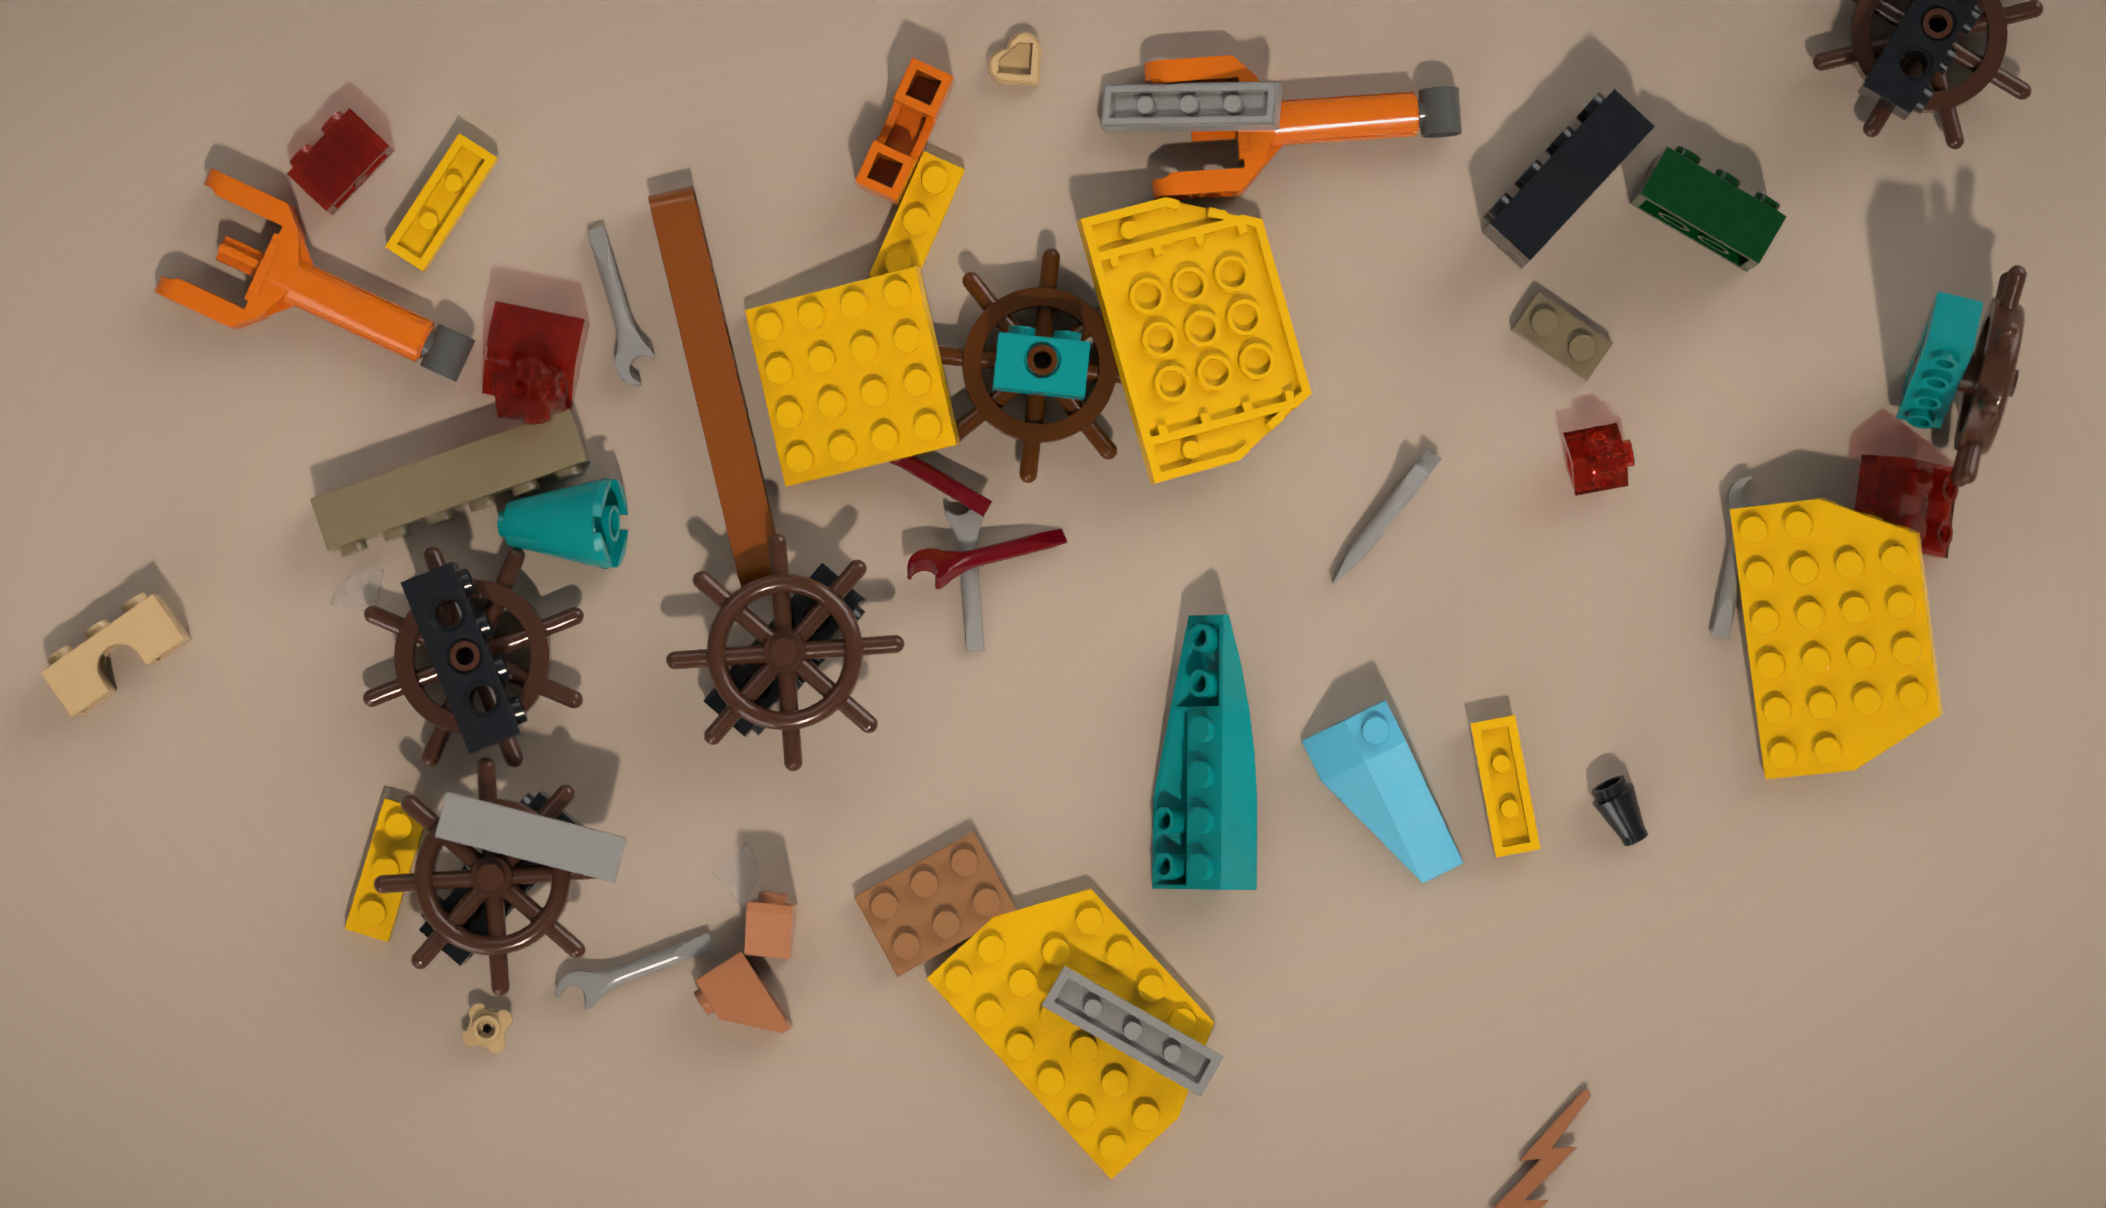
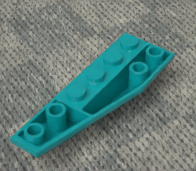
M1229 615L1188 616L1153 795L1152 889L1257 890V784L1255 751L1242 666Z

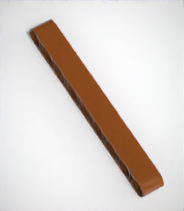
M693 186L651 195L648 196L734 562L742 587L751 581L770 575L768 539L772 534L776 533L697 198Z

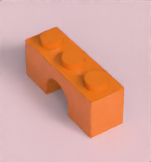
M912 57L894 95L893 105L878 138L876 141H873L855 179L857 188L896 206L899 205L955 84L954 76Z

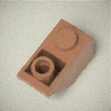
M761 891L758 894V899L752 898L747 901L744 955L782 959L792 958L798 903L788 902V893Z

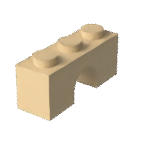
M144 592L138 594L121 607L124 614L111 623L107 618L101 620L84 633L87 640L74 649L70 645H66L47 658L50 666L40 672V674L71 718L82 717L117 692L106 674L107 658L117 647L128 645L137 651L146 665H156L191 640L161 595L151 594L147 597Z

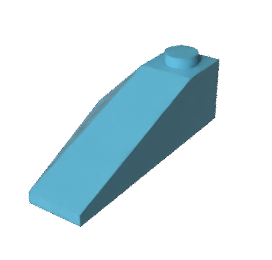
M1382 700L1302 740L1321 782L1422 883L1463 864L1461 856L1386 700Z

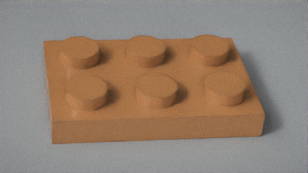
M974 831L854 896L897 977L1017 912L1014 903Z

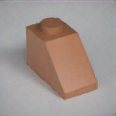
M744 949L695 980L699 989L694 992V995L707 1015L715 1012L720 1020L784 1033L793 1026L749 956L744 955Z

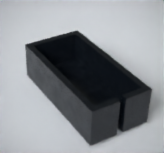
M1614 89L1606 98L1599 92L1576 117L1582 123L1580 127L1574 131L1567 126L1545 150L1551 158L1544 165L1536 159L1515 182L1514 185L1520 191L1514 198L1505 193L1483 217L1489 222V225L1482 233L1521 269L1542 249L1655 127L1617 90Z

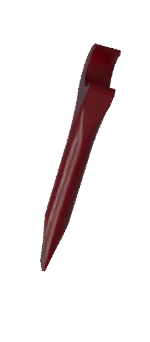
M917 456L888 462L904 469L983 517L992 503L990 499Z
M1056 529L973 550L945 551L934 548L921 549L912 554L908 560L907 578L911 580L913 575L921 571L931 572L935 575V588L942 589L951 580L975 567L1046 550L1068 543L1063 530Z

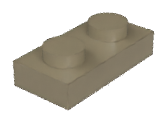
M1540 292L1536 293L1511 330L1584 381L1589 379L1613 344V342Z

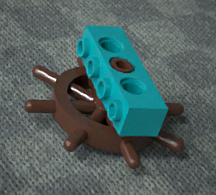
M2020 265L2012 266L2008 272L2000 276L1996 297L1989 304L1976 346L1975 342L1984 302L1938 291L1906 369L1896 418L1905 420L1914 427L1922 429L1934 427L1940 429L1956 391L1963 392L1954 441V449L1958 451L1950 475V481L1956 487L1971 484L1976 480L1981 456L1991 449L2001 424L2008 397L2013 396L2019 375L2016 365L2025 321V311L2019 304L2027 277L2025 268Z

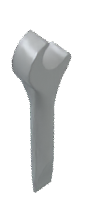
M600 226L587 230V234L616 328V372L628 384L641 386L642 383L635 380L632 376V364L640 357L654 359L655 354L644 343L634 325L605 227Z
M1428 448L1424 451L1350 546L1332 583L1335 584L1345 573L1366 557L1398 514L1427 480L1430 473L1441 461L1440 457Z
M1751 476L1738 479L1729 488L1726 499L1729 512L1732 508L1755 506L1746 501L1743 495L1745 484L1753 479ZM1732 524L1730 545L1711 636L1729 639L1740 587Z
M971 509L963 515H954L946 511L945 517L954 531L958 550L977 549L979 530L984 517ZM975 567L961 574L967 652L985 650L979 569Z
M708 932L615 968L601 971L576 970L566 974L559 981L556 987V997L560 998L562 992L567 987H578L586 996L584 1008L590 1009L602 996L622 984L704 954L715 948Z

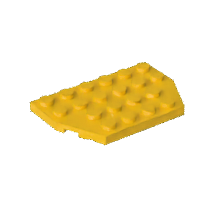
M1164 197L1082 218L1076 222L1150 485L1241 460L1252 447L1312 394L1263 219L1247 215L1238 216L1229 214L1225 210L1212 207H1198L1181 203L1180 200Z
M1823 497L1730 509L1765 779L1855 771L1943 714L1920 532L1886 522L1882 518L1868 513L1858 512Z
M1089 888L994 916L926 979L1112 1180L1179 1118L1189 1090L1043 1007L1042 1003L1063 966L1069 967L1205 1046L1214 1021L1100 897Z

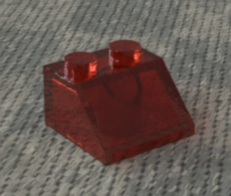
M495 301L486 343L482 394L560 410L570 409L572 411L590 323L582 318Z

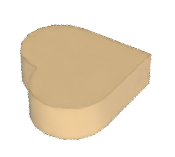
M1027 32L1018 33L1009 40L1007 48L994 52L988 63L989 74L992 79L1003 85L1039 87L1042 52L1041 44L1037 37Z

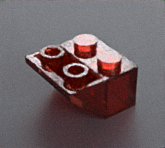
M1862 454L1855 510L1920 532L1923 556L1948 558L1949 546L1953 538L1952 522L1955 499L1959 491V487L1954 486L1950 481L1953 467L1908 457Z

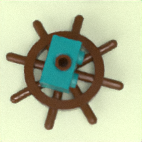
M1052 248L1045 250L1042 255L1039 287L1018 290L1000 299L995 297L978 274L975 272L966 273L962 278V284L984 312L973 325L965 348L938 346L942 364L962 366L965 388L974 406L956 421L960 441L985 421L1000 433L1012 439L1022 441L1019 477L1025 483H1032L1037 478L1041 443L1061 441L1082 432L1102 458L1110 460L1117 454L1116 445L1095 420L1107 405L1115 383L1122 384L1100 306L1094 310L1080 298L1057 289L1060 254ZM1037 308L1035 328L1019 326L1011 315L1021 310ZM1055 310L1069 315L1078 322L1069 331L1055 330L1052 338ZM997 327L1000 332L998 333L996 352L984 351L983 348L987 338L994 328ZM1089 337L1094 343L1098 363L1089 362L1091 342L1086 341ZM981 369L994 370L993 392L991 394L988 393L985 387ZM1086 381H1096L1091 396L1083 405L1079 400H1083L1085 397ZM1020 393L1028 394L1025 422L1010 416L1001 409ZM1045 397H1054L1069 417L1057 422L1043 424Z

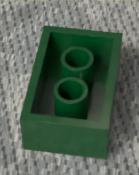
M1677 146L1675 150L1667 147L1656 157L1629 204L1745 272L1757 266L1787 217L1778 211L1780 204L1759 192H1756L1754 197L1738 188L1741 182L1736 177L1723 170L1717 169L1715 173H1712L1700 166L1701 158L1692 151L1681 146Z

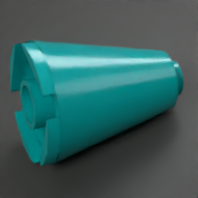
M603 478L512 500L506 504L505 510H500L498 514V533L500 537H505L506 543L511 547L602 569L617 568L621 565L625 556L628 541V530H620V515H628L625 492L619 480Z

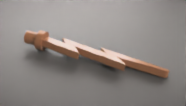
M1583 1090L1519 1160L1539 1161L1494 1208H1543L1550 1201L1527 1199L1577 1148V1146L1553 1147L1590 1099L1591 1094L1588 1090Z

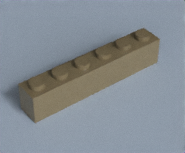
M566 409L310 498L327 550L332 552L340 550L342 557L368 549L367 540L383 535L385 542L409 535L411 534L410 525L426 520L428 527L450 521L454 519L453 510L469 505L471 512L493 506L497 504L495 496L512 490L514 497L531 493L540 489L538 481L555 475L557 482L574 478L583 474L581 466L591 462L574 413L570 409Z

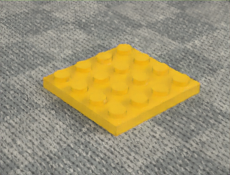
M915 266L745 310L785 487L961 445L920 267Z

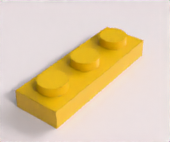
M459 133L385 247L425 273L499 159Z
M923 151L869 273V277L872 278L915 266L920 267L922 271L963 178L964 168Z
M1510 715L1469 723L1494 857L1541 849L1516 716Z
M384 798L345 925L346 930L386 942L391 941L405 892L379 893L374 888V881L380 875L411 873L424 833V828L402 809L401 802Z

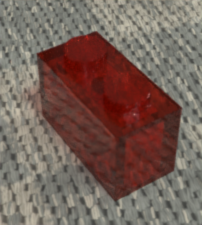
M350 108L344 114L341 111L336 112L326 121L321 128L324 135L313 147L306 144L292 157L290 164L293 168L287 173L332 216L395 151Z

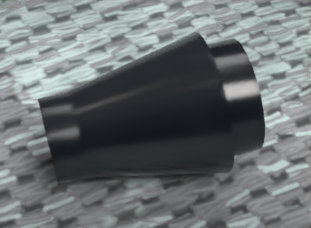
M1623 775L1610 778L1591 791L1595 798L1592 803L1593 806L1619 836L1624 846L1636 844L1648 836L1633 783H1627Z

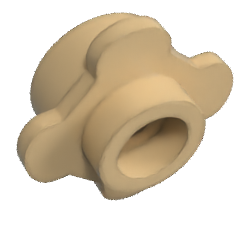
M482 1003L474 1004L468 1011L471 1018L468 1029L462 1034L464 1044L468 1047L476 1045L486 1047L493 1054L502 1052L506 1048L504 1037L507 1033V1027L513 1022L511 1013L505 1009L500 1011L487 1009ZM489 1024L492 1027L491 1032H484L483 1026Z

